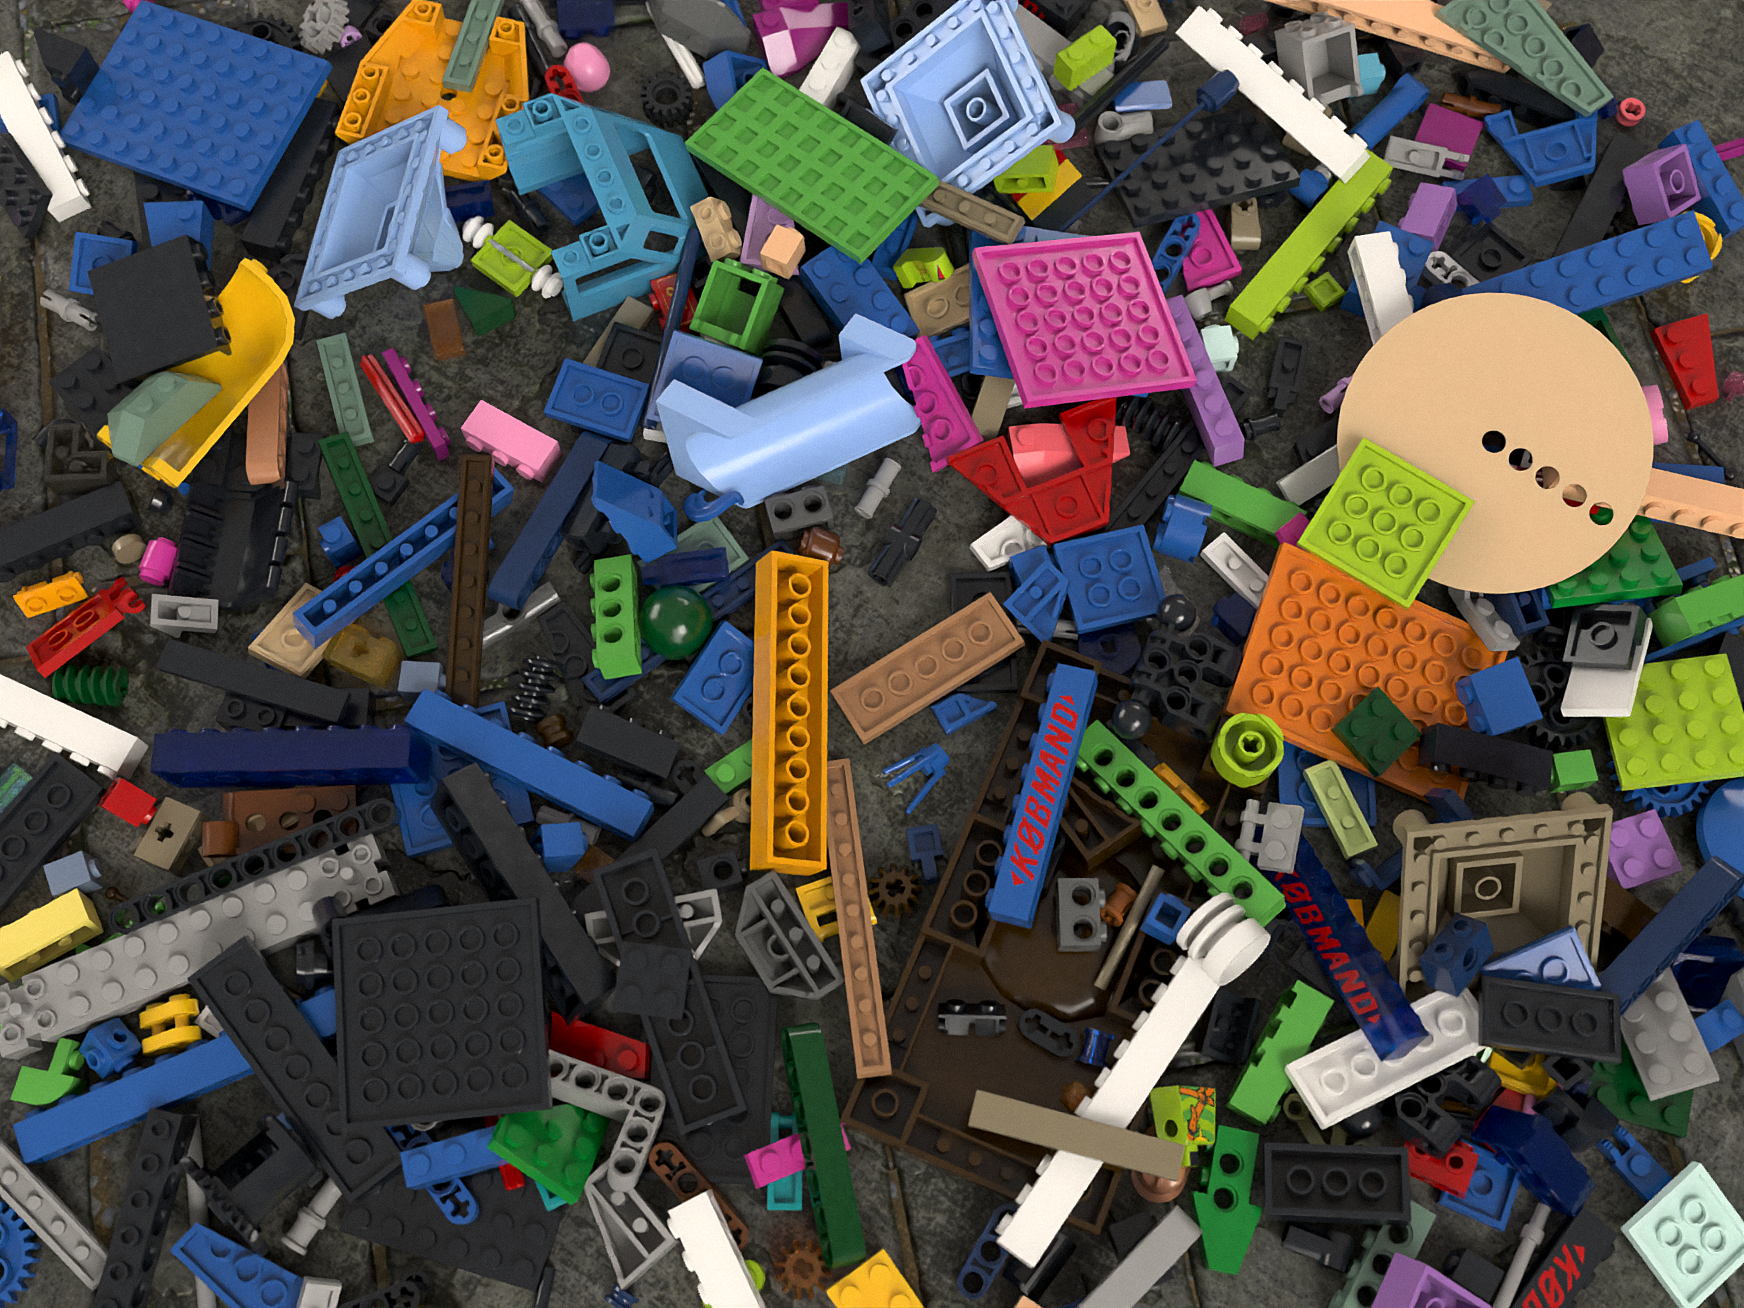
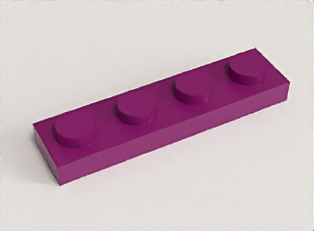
M393 348L382 352L388 369L412 413L425 431V436L438 460L441 461L450 457L446 446L451 443L443 427L437 429L434 421L438 418L431 404L424 405L421 397L425 395L417 379L410 380L408 374L412 371L405 357L401 356L398 358Z

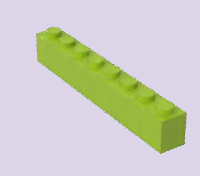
M1365 148L1370 158L1346 184L1340 179L1337 180L1230 305L1225 321L1252 340L1260 332L1265 334L1273 324L1275 319L1272 317L1277 311L1282 314L1292 300L1290 296L1294 291L1299 294L1309 280L1307 276L1311 271L1315 274L1319 271L1326 260L1324 256L1327 252L1333 254L1343 240L1340 237L1344 232L1347 234L1352 232L1359 221L1357 217L1361 212L1366 215L1376 201L1374 197L1378 193L1380 195L1385 193L1392 182L1389 176L1394 168L1393 166Z

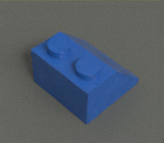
M1518 657L1469 675L1455 683L1457 697L1467 712L1471 731L1497 737L1543 718Z

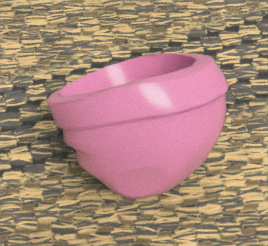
M586 42L577 43L569 49L563 66L569 70L578 90L591 93L605 86L610 76L608 61L600 50Z

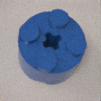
M1169 494L1163 509L1162 521H1165V523H1158L1152 549L1157 550L1159 554L1193 564L1194 557L1196 558L1207 530L1205 519L1206 516H1211L1212 505L1179 494L1175 496Z

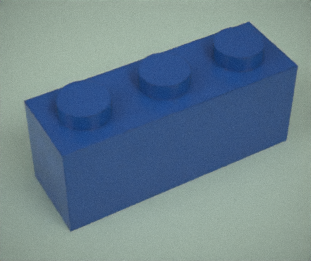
M496 1125L400 1152L407 1188L418 1190L509 1164V1162L487 1148Z

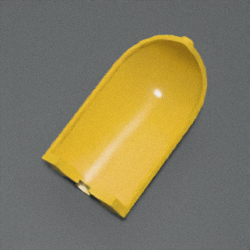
M244 258L239 263L232 279L217 297L224 310L222 315L224 326L231 335L232 342L229 345L232 355L227 356L218 351L166 370L167 372L199 375L220 384L222 387L218 394L141 463L143 466L142 470L157 480L162 479L168 486L177 488L282 365L293 344L295 318L288 298L274 280L266 274L268 272L266 267L256 259L250 261ZM108 424L107 426L104 425L97 433V439L111 449Z

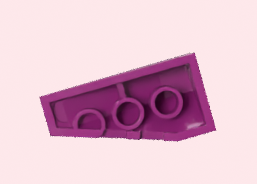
M848 2L783 6L753 14L754 36L763 59L766 60L768 71L779 78L799 73L806 68L807 63L819 57L836 27L849 31Z

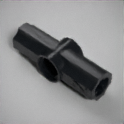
M914 498L899 523H895L884 539L881 552L868 570V576L874 582L883 587L888 586L891 588L906 562H910L921 546L923 535L937 514V509L930 502L922 498Z

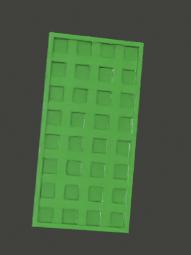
M764 68L754 75L685 142L687 151L859 264H862L939 185L938 176Z

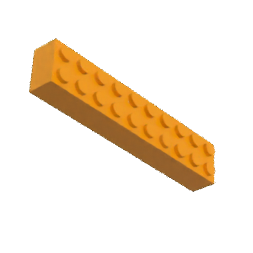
M773 550L756 562L750 870L765 872L775 870L776 873L811 876L827 869L829 561Z

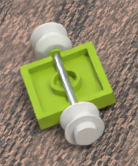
M481 216L470 218L465 222L462 228L463 240L466 242L473 240V247L480 249L471 259L472 266L516 298L531 282L534 291L542 289V296L544 298L556 296L561 291L563 286L561 275L559 272L552 274V267L548 265L553 260L551 254L553 250L511 220H508L494 236L493 225L491 223L484 224V219Z

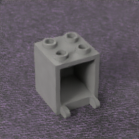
M1317 12L1310 16L1311 19L1291 21L1285 24V28L1274 31L1279 68L1284 72L1281 77L1288 83L1291 79L1296 81L1305 90L1302 95L1308 101L1314 97L1327 108L1328 103L1351 95L1354 97L1363 95L1354 23L1343 20L1342 17L1329 15L1328 12Z

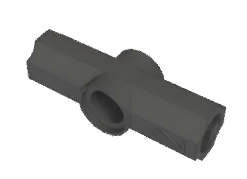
M547 578L537 583L526 604L520 609L521 612L517 618L507 619L508 614L516 609L501 603L498 604L496 609L484 616L482 651L512 632L519 633L524 631L530 621L561 602Z

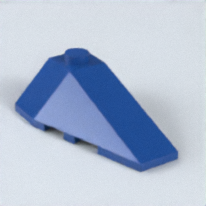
M725 50L703 63L707 90L717 111L762 68L768 70L766 60Z

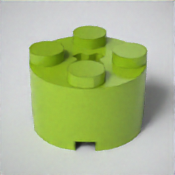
M1239 713L1231 717L1219 731L1212 745L1211 759L1216 770L1227 781L1242 788L1257 785L1265 781L1281 762L1284 754L1283 733L1279 726L1265 715L1259 713L1257 715ZM1249 746L1253 751L1247 752L1244 749Z

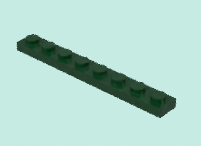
M348 431L318 440V446L363 555L367 559L391 542L393 538ZM409 579L382 600L407 661L438 650L435 638Z

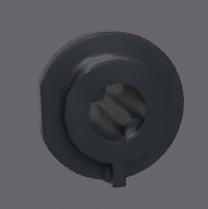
M306 940V943L297 944L296 981L297 986L305 985V994H314L315 983H334V970H328V963L331 962L325 950H315V940Z

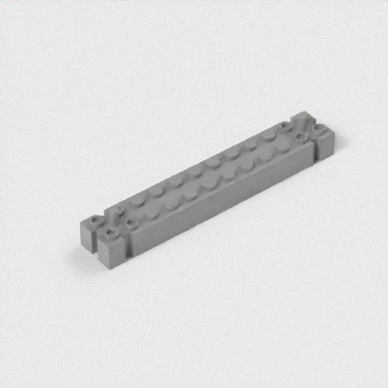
M373 834L348 843L350 852L343 855L333 849L21 977L23 986L12 983L1 985V1057L18 1060L44 1049L41 1041L58 1043L59 1038H71L116 1017L119 1018L193 987L187 979L189 976L243 936H249L263 957L318 935V931L312 915V908L323 897L335 896L339 898L347 915L363 910L365 906H374L401 896L394 876L387 870L382 871L381 867L389 863L380 840Z

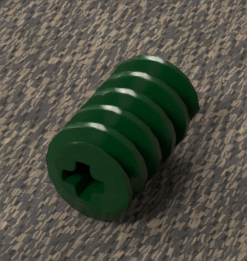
M70 664L67 670L62 665L55 670L52 679V690L55 699L62 703L71 702L72 704L84 703L85 705L97 704L98 706H106L108 704L111 707H118L123 703L129 686V673L125 667H121L116 675L114 667H107L104 673L101 666H95L91 673L89 665H82L80 670H78L76 664Z

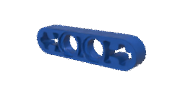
M1196 213L1174 219L1151 261L1155 271L1157 269H1164L1169 274L1166 280L1159 281L1164 296H1166L1199 235L1201 223ZM1187 222H1192V228L1189 227L1186 230L1183 239L1180 237L1182 224L1186 225ZM1174 244L1180 246L1182 249L1181 254L1176 257L1169 256L1165 252L1168 246Z
M407 1124L408 1130L412 1135L416 1136L419 1130ZM398 1125L387 1126L403 1152L414 1149L420 1143H427L428 1145L436 1143L428 1131H420L421 1136L412 1139L405 1147L403 1143L409 1141L406 1134L401 1131L395 1133ZM461 1177L451 1180L450 1186L444 1191H437L433 1185L425 1187L447 1219L452 1223L468 1225L477 1217L479 1212L478 1201ZM458 1186L461 1188V1191L455 1193L457 1198L464 1203L470 1202V1205L467 1207V1212L469 1213L467 1217L454 1215L458 1208L452 1199H448L446 1203L443 1201V1198L453 1194Z

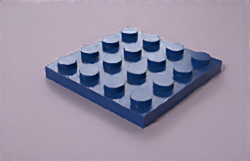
M505 701L477 708L480 712L479 716L489 721L491 718L498 719L509 727L507 730L513 732ZM408 728L380 735L394 802L401 811L399 824L407 857L412 859L453 847L454 844L430 808V803L442 778L474 763L409 731ZM480 767L482 771L487 772L490 776L493 789L498 797L503 798L508 804L510 815L516 825L523 827L536 823L529 791Z

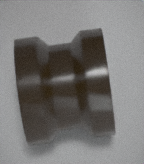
M563 714L550 716L536 725L535 730L539 736L543 737L545 749L551 746L560 750L574 741L575 737L572 731L567 730L565 726L567 721Z

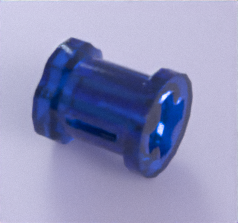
M1085 1028L1084 1033L1087 1035L1083 1053L1081 1056H1078L1077 1061L1099 1068H1107L1108 1063L1105 1062L1109 1042L1114 1040L1115 1035L1096 1029Z

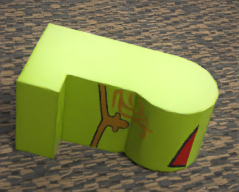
M942 247L906 249L892 267L903 288H913L919 282H942L954 273V267L950 263L945 249Z

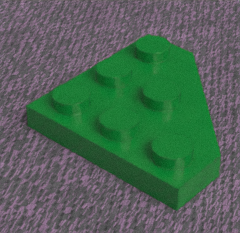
M573 1104L553 1106V1109L504 1115L498 1121L487 1144V1148L570 1205L578 1201L611 1120L601 1114Z

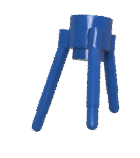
M937 743L932 744L928 748L923 747L915 754L884 768L882 771L886 775L916 761L915 764L888 781V787L896 785L919 769L926 776L932 773L931 778L906 808V814H911L937 780L946 774L944 767L950 763L946 752Z

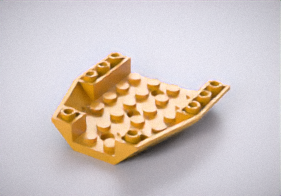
M412 0L361 60L335 134L352 145L430 108L441 105L449 111L448 118L465 128L467 136L466 145L461 151L449 154L441 150L439 162L442 163L443 175L476 183H484L505 174L508 164L495 120L523 110L522 103L529 101L524 22L496 17L486 55L473 91L469 93L444 88L442 82L463 22L446 19L442 4L427 0ZM447 93H453L456 95V97L450 101L442 99V97Z

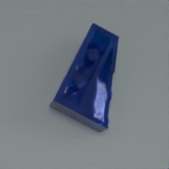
M1491 1104L1470 1136L1477 1143H1487L1497 1152L1494 1159L1501 1166H1504L1506 1162L1520 1174L1517 1181L1538 1201L1550 1207L1551 1211L1576 1218L1596 1187V1184L1587 1174V1168L1577 1161L1570 1152V1146L1557 1135L1549 1119L1541 1114L1535 1113L1531 1115Z

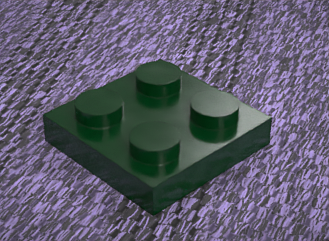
M1379 687L1374 688L1331 729L1375 778L1387 770L1422 735Z

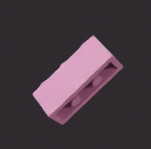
M480 400L461 427L466 439L465 443L477 452L483 450L491 454L500 465L506 466L509 464L513 466L521 476L528 480L534 478L543 483L562 455L558 441L483 400Z

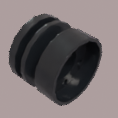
M785 338L771 339L766 342L763 355L761 356L763 361L751 395L756 399L824 368L825 361L815 349L804 343Z

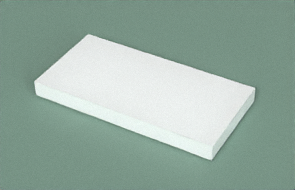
M1651 618L1646 620L1641 646H1636L1631 670L1572 667L1561 706L1563 717H1630L1653 628Z

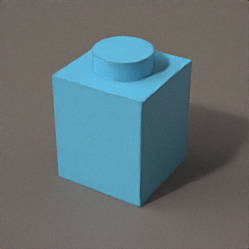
M1377 53L1358 55L1363 95L1376 94L1381 82L1385 79L1384 65L1380 64Z

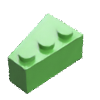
M1728 574L1712 581L1711 586L1703 588L1702 585H1699L1684 592L1682 596L1676 598L1674 596L1668 597L1656 603L1658 609L1647 615L1648 618H1651L1653 628L1663 648L1744 617V574L1731 578Z

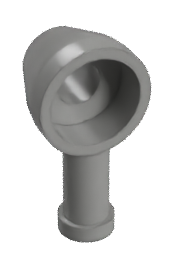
M1225 280L1210 289L1202 288L1186 296L1184 300L1192 318L1198 321L1211 314V300L1223 295L1232 294L1233 286L1229 280Z

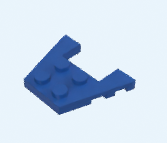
M1510 110L1484 117L1485 128L1534 188L1594 172L1598 110L1587 118L1574 110L1576 120L1520 135L1517 132Z

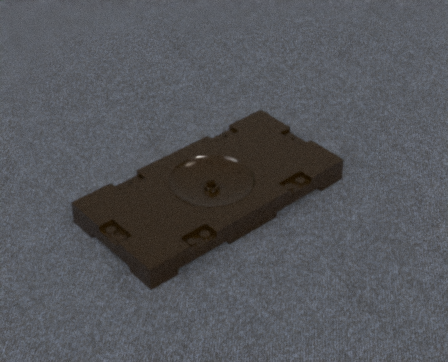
M1044 639L884 1017L892 1074L857 1079L840 1120L841 1125L846 1129L988 1189L1014 1203H1017L1015 1200L1025 1185L1029 1184L1033 1187L1040 1175L1035 1170L1046 1154L1053 1157L1057 1150L968 1126L976 1091L981 1090L1079 1117L1075 1114L1076 1109L1085 1096H1088L1090 1099L1093 1098L1099 1089L1094 1083L1105 1067L1111 1070L1118 1059L1113 1054L1124 1039L1130 1042L1137 1031L1132 1026L1143 1010L1149 1014L1156 1004L1151 998L1162 982L1168 986L1174 977V974L1169 971L1180 955L1185 958L1188 956L1189 949L1183 950L1177 944L1176 939L1169 946L1140 930L1155 899L1160 893H1163L1165 895H1173L1182 900L1184 905L1191 909L1184 924L1202 905L1212 899L1207 892L1210 888L1200 880L1196 883L1183 869L1186 865L1178 857L1172 860L1160 847L1162 842L1155 835L1150 838L1142 831V836L1091 871L1086 869L1065 840V856L1058 864L1047 893L1040 894L1031 929L991 918L988 912L989 908L985 907L986 897L989 888H995L998 878V876L994 875L996 861L999 856L1003 857L1007 845L1003 844L1004 833L1007 825H1012L1015 814L1012 813V805L1015 795L1021 794L1024 783L1021 782V773L1024 764H1030L1033 753L1029 752L1030 741L1033 733L1039 732L1041 722H1038V713L1041 704L1047 703L1049 692H1046V686L1050 673L1055 674L1058 663L1096 671L1098 685L1086 729L1096 720L1105 726L1106 722L1111 719L1112 710L1121 701L1130 699L1132 694L1128 690L1130 678L1102 668V662ZM1167 702L1172 709L1178 710L1174 703ZM1149 703L1148 707L1152 713L1151 729L1146 735L1137 739L1142 745H1148L1155 752L1156 760L1160 765L1164 762L1210 806L1201 818L1227 843L1235 848L1236 840L1240 839L1242 823H1240L1241 812L1245 811L1248 799L1260 801L1270 776L1257 785L1242 788L1227 781L1216 770L1210 755L1212 745L1223 725L1232 716L1224 713L1220 715L1211 740L1199 741L1161 725L1152 704ZM1249 746L1244 749L1247 752L1253 751ZM1104 757L1099 760L1098 765H1108L1112 758ZM1075 766L1073 777L1088 786L1092 792L1104 800H1108L1116 805L1115 801L1117 798L1110 792L1104 794L1094 784L1093 779L1095 777L1088 770L1082 773ZM1126 778L1121 781L1119 786L1129 787L1135 780ZM1147 800L1143 803L1142 808L1151 809L1156 806L1157 801ZM1132 813L1129 815V817L1138 820ZM1177 821L1169 822L1164 829L1174 831L1180 827L1181 823ZM1055 841V843H1054V847H1053V848H1055L1056 846H1058V843H1057L1056 841ZM1199 843L1192 844L1187 851L1193 854L1199 853L1203 850L1204 845ZM1155 865L1165 870L1107 990H1102L1095 986L1094 983L1130 910L1123 917V924L1120 927H1114L1106 922L1107 939L1106 942H1101V947L1098 951H1057L1055 884L1057 879L1098 878L1099 888H1104L1106 902L1114 893V888L1118 883L1128 885L1138 895L1152 866ZM1216 866L1212 869L1211 874L1223 876L1227 873L1228 868ZM1076 891L1072 893V899L1076 904L1083 906L1089 903V898L1084 892ZM1083 924L1075 925L1076 930L1074 934L1078 938L1087 939L1090 937V930L1087 926ZM950 999H960L965 1001V1003L979 1004L982 1000H995L999 1004H1006V1033H999V1036L975 1035V1023H969V1035H945V1032L938 1031L939 1003H945ZM1030 1009H1038L1057 1019L1076 1032L1079 1038L1077 1050L1068 1057H1059L1035 1044L1021 1034L1018 1024L1020 1016ZM1035 1015L1032 1019L1028 1017L1025 1019V1023L1028 1024L1027 1031L1032 1034L1035 1030L1046 1034L1048 1029L1039 1024L1041 1019L1039 1016ZM1051 1032L1049 1035L1050 1038L1058 1042L1057 1049L1059 1051H1062L1065 1047L1069 1049L1072 1047V1043L1068 1041L1070 1036L1068 1033L1065 1032L1062 1036H1058ZM1150 1093L1126 1127V1130L1137 1131ZM1103 1162L1063 1224L1089 1236H1098L1124 1168Z

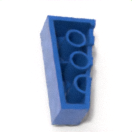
M203 201L143 203L152 247L187 234L196 241L201 242L208 253L206 263L210 271L214 218Z

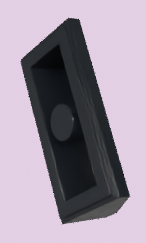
M1058 1230L1034 1268L1028 1267L1018 1258H1015L1002 1276L1036 1303L1074 1253L1077 1246L1068 1236Z

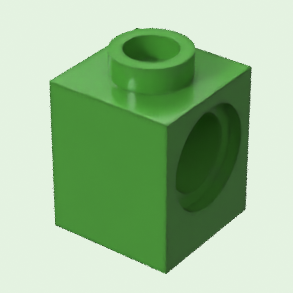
M1590 749L1553 754L1550 793L1585 789L1599 780Z

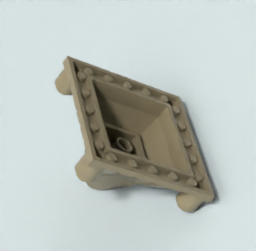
M1576 792L1566 797L1562 803L1561 810L1540 812L1538 814L1456 821L1446 824H1430L1423 813L1418 810H1408L1398 815L1394 820L1393 830L1403 845L1399 941L1397 955L1391 958L1386 966V973L1394 986V999L1397 1005L1412 1004L1438 991L1427 985L1419 959L1456 912L1487 924L1494 951L1486 961L1572 925L1576 929L1596 973L1613 809L1608 804H1598L1586 792ZM1479 971L1466 986L1473 997H1478V978L1481 977Z

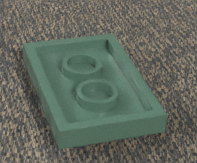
M717 516L709 521L698 522L678 535V548L646 564L642 559L637 563L656 591L666 586L681 585L703 594L749 562V558Z

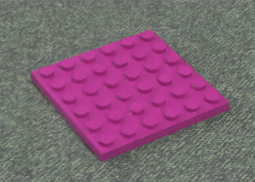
M1140 232L974 248L972 258L1024 408L1193 387L1197 382Z

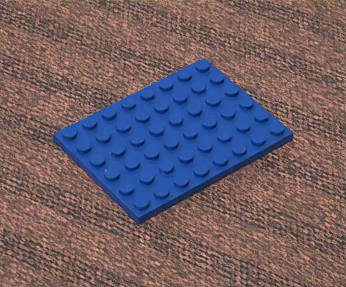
M141 0L100 66L85 95L82 96L67 120L60 135L66 147L250 212L333 67L327 60Z

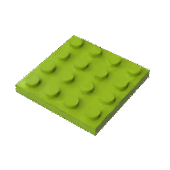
M1363 437L1296 545L1398 606L1408 610L1475 501Z
M1726 653L1643 664L1630 717H1603L1621 791L1744 776V712Z

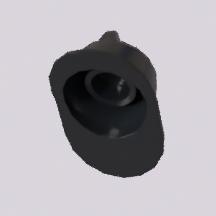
M1123 11L1113 12L1102 23V26L1117 40L1112 65L1108 64V68H1106L1114 76L1126 66L1130 59L1135 57L1141 45V37L1136 29L1134 19L1129 13Z

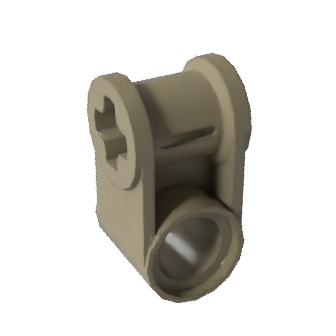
M1256 198L1232 203L1226 215L1227 240L1232 250H1258L1261 242V228L1258 220Z

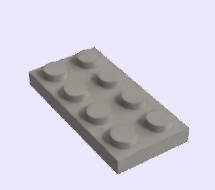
M1669 966L1620 1018L1622 1036L1650 1101L1719 1081L1716 1068ZM1604 971L1598 972L1597 976L1599 977Z

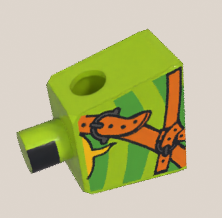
M1190 1086L1152 1088L1150 1098L1157 1138L1185 1145L1181 1167L1199 1166L1198 1146L1212 1145L1215 1142V1089Z

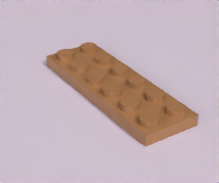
M989 592L836 686L830 692L865 745L1025 646V642L992 593Z

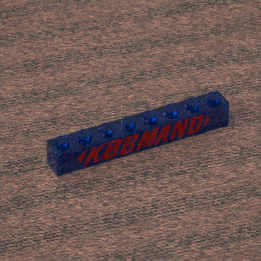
M1255 827L1253 842L1261 843L1263 827ZM1300 831L1293 874L1265 870L1275 888L1284 895L1287 908L1380 1061L1403 1058L1425 1040L1429 1034L1423 1026L1421 1018L1404 996L1402 988L1396 983L1389 972L1383 958L1377 953L1367 937L1365 929L1359 924L1350 910L1348 902L1342 897L1333 883L1331 875L1325 870L1318 859L1314 848Z

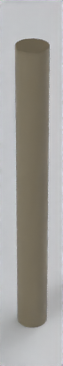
M1155 865L1152 866L1094 983L1098 988L1107 990L1165 870Z

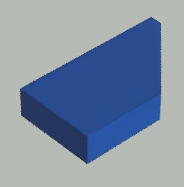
M958 692L931 706V711L945 735L948 736L997 710L998 706L996 702H987Z

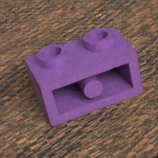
M1421 182L1417 192L1411 195L1408 204L1409 210L1406 216L1400 219L1398 228L1434 242L1435 244L1431 252H1437L1458 206L1455 188Z

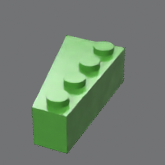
M1299 980L1284 989L1223 1107L1257 1127L1266 1125L1267 1121L1273 1123L1281 1108V1105L1277 1104L1283 1092L1287 1094L1293 1085L1284 1071L1285 1067L1309 1054L1311 1050L1310 1044L1323 1027L1326 1015L1334 1000Z

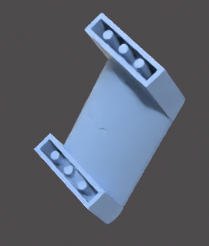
M855 313L839 334L841 361L736 408L674 379L656 400V405L676 475L719 497L731 491L740 492L744 498V504L739 505V503H735V505L746 509L763 502L765 499H769L776 493L785 492L913 434L921 425L920 417L917 418L914 407L905 401L891 386L884 372L909 361L916 352V342L912 338Z

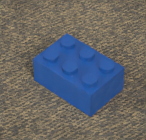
M1380 220L1374 233L1390 231L1392 241L1398 246V262L1400 269L1403 268L1405 271V286L1408 291L1411 287L1416 286L1435 243ZM1353 277L1339 308L1366 319L1355 277Z

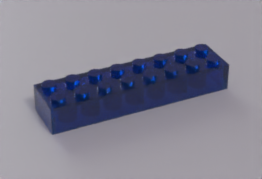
M403 724L391 725V729H379L373 725H361L355 730H347V728L342 726H328L326 730H315L312 727L298 726L295 727V731H283V729L277 727H265L263 731L252 732L247 728H232L231 732H220L212 728H202L199 733H189L182 729H169L168 733L155 734L150 772L177 788L428 784L431 746L412 730L410 726Z

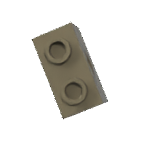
M165 797L163 803L157 806L147 832L139 837L134 856L147 864L180 877L202 836V823L209 822L211 818L195 808ZM169 833H170V834H173V836H172L171 838L166 837V836H167Z

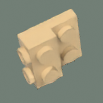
M710 196L690 206L711 262L717 260L724 263L725 258H729L740 263L742 241L738 232L732 228L731 212L727 204Z

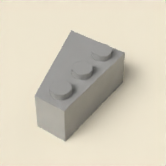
M608 1159L588 1177L584 1189L603 1236L606 1250L614 1266L621 1290H627L680 1241L678 1238H674L669 1227L636 1187L625 1192L616 1191L611 1188L607 1180L610 1160ZM620 1167L616 1168L619 1173L625 1174Z

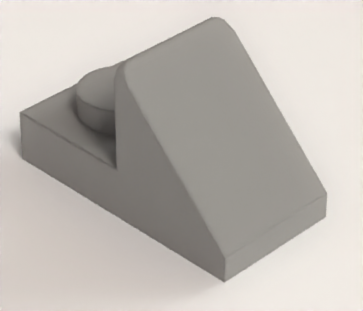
M152 594L151 627L176 638H180L182 631L216 633L218 625V600Z

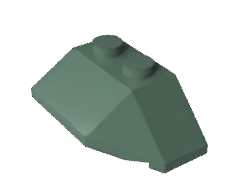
M167 371L148 377L107 413L111 449L114 457L137 467L222 390L221 385L199 375Z

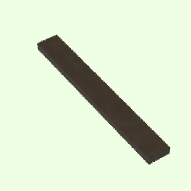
M461 454L445 694L452 698L451 702L461 707L463 704H467L477 709L479 706L495 457L492 455Z

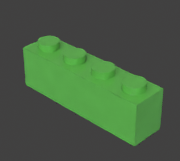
M1196 460L1193 461L1178 492L1179 495L1211 504L1212 512L1209 518L1276 549L1279 548L1280 543L1275 532L1297 513L1302 512L1304 516L1307 513L1295 502L1283 501L1273 496L1270 491L1264 488H1255L1246 484L1243 479L1236 475H1227L1218 471L1210 463Z

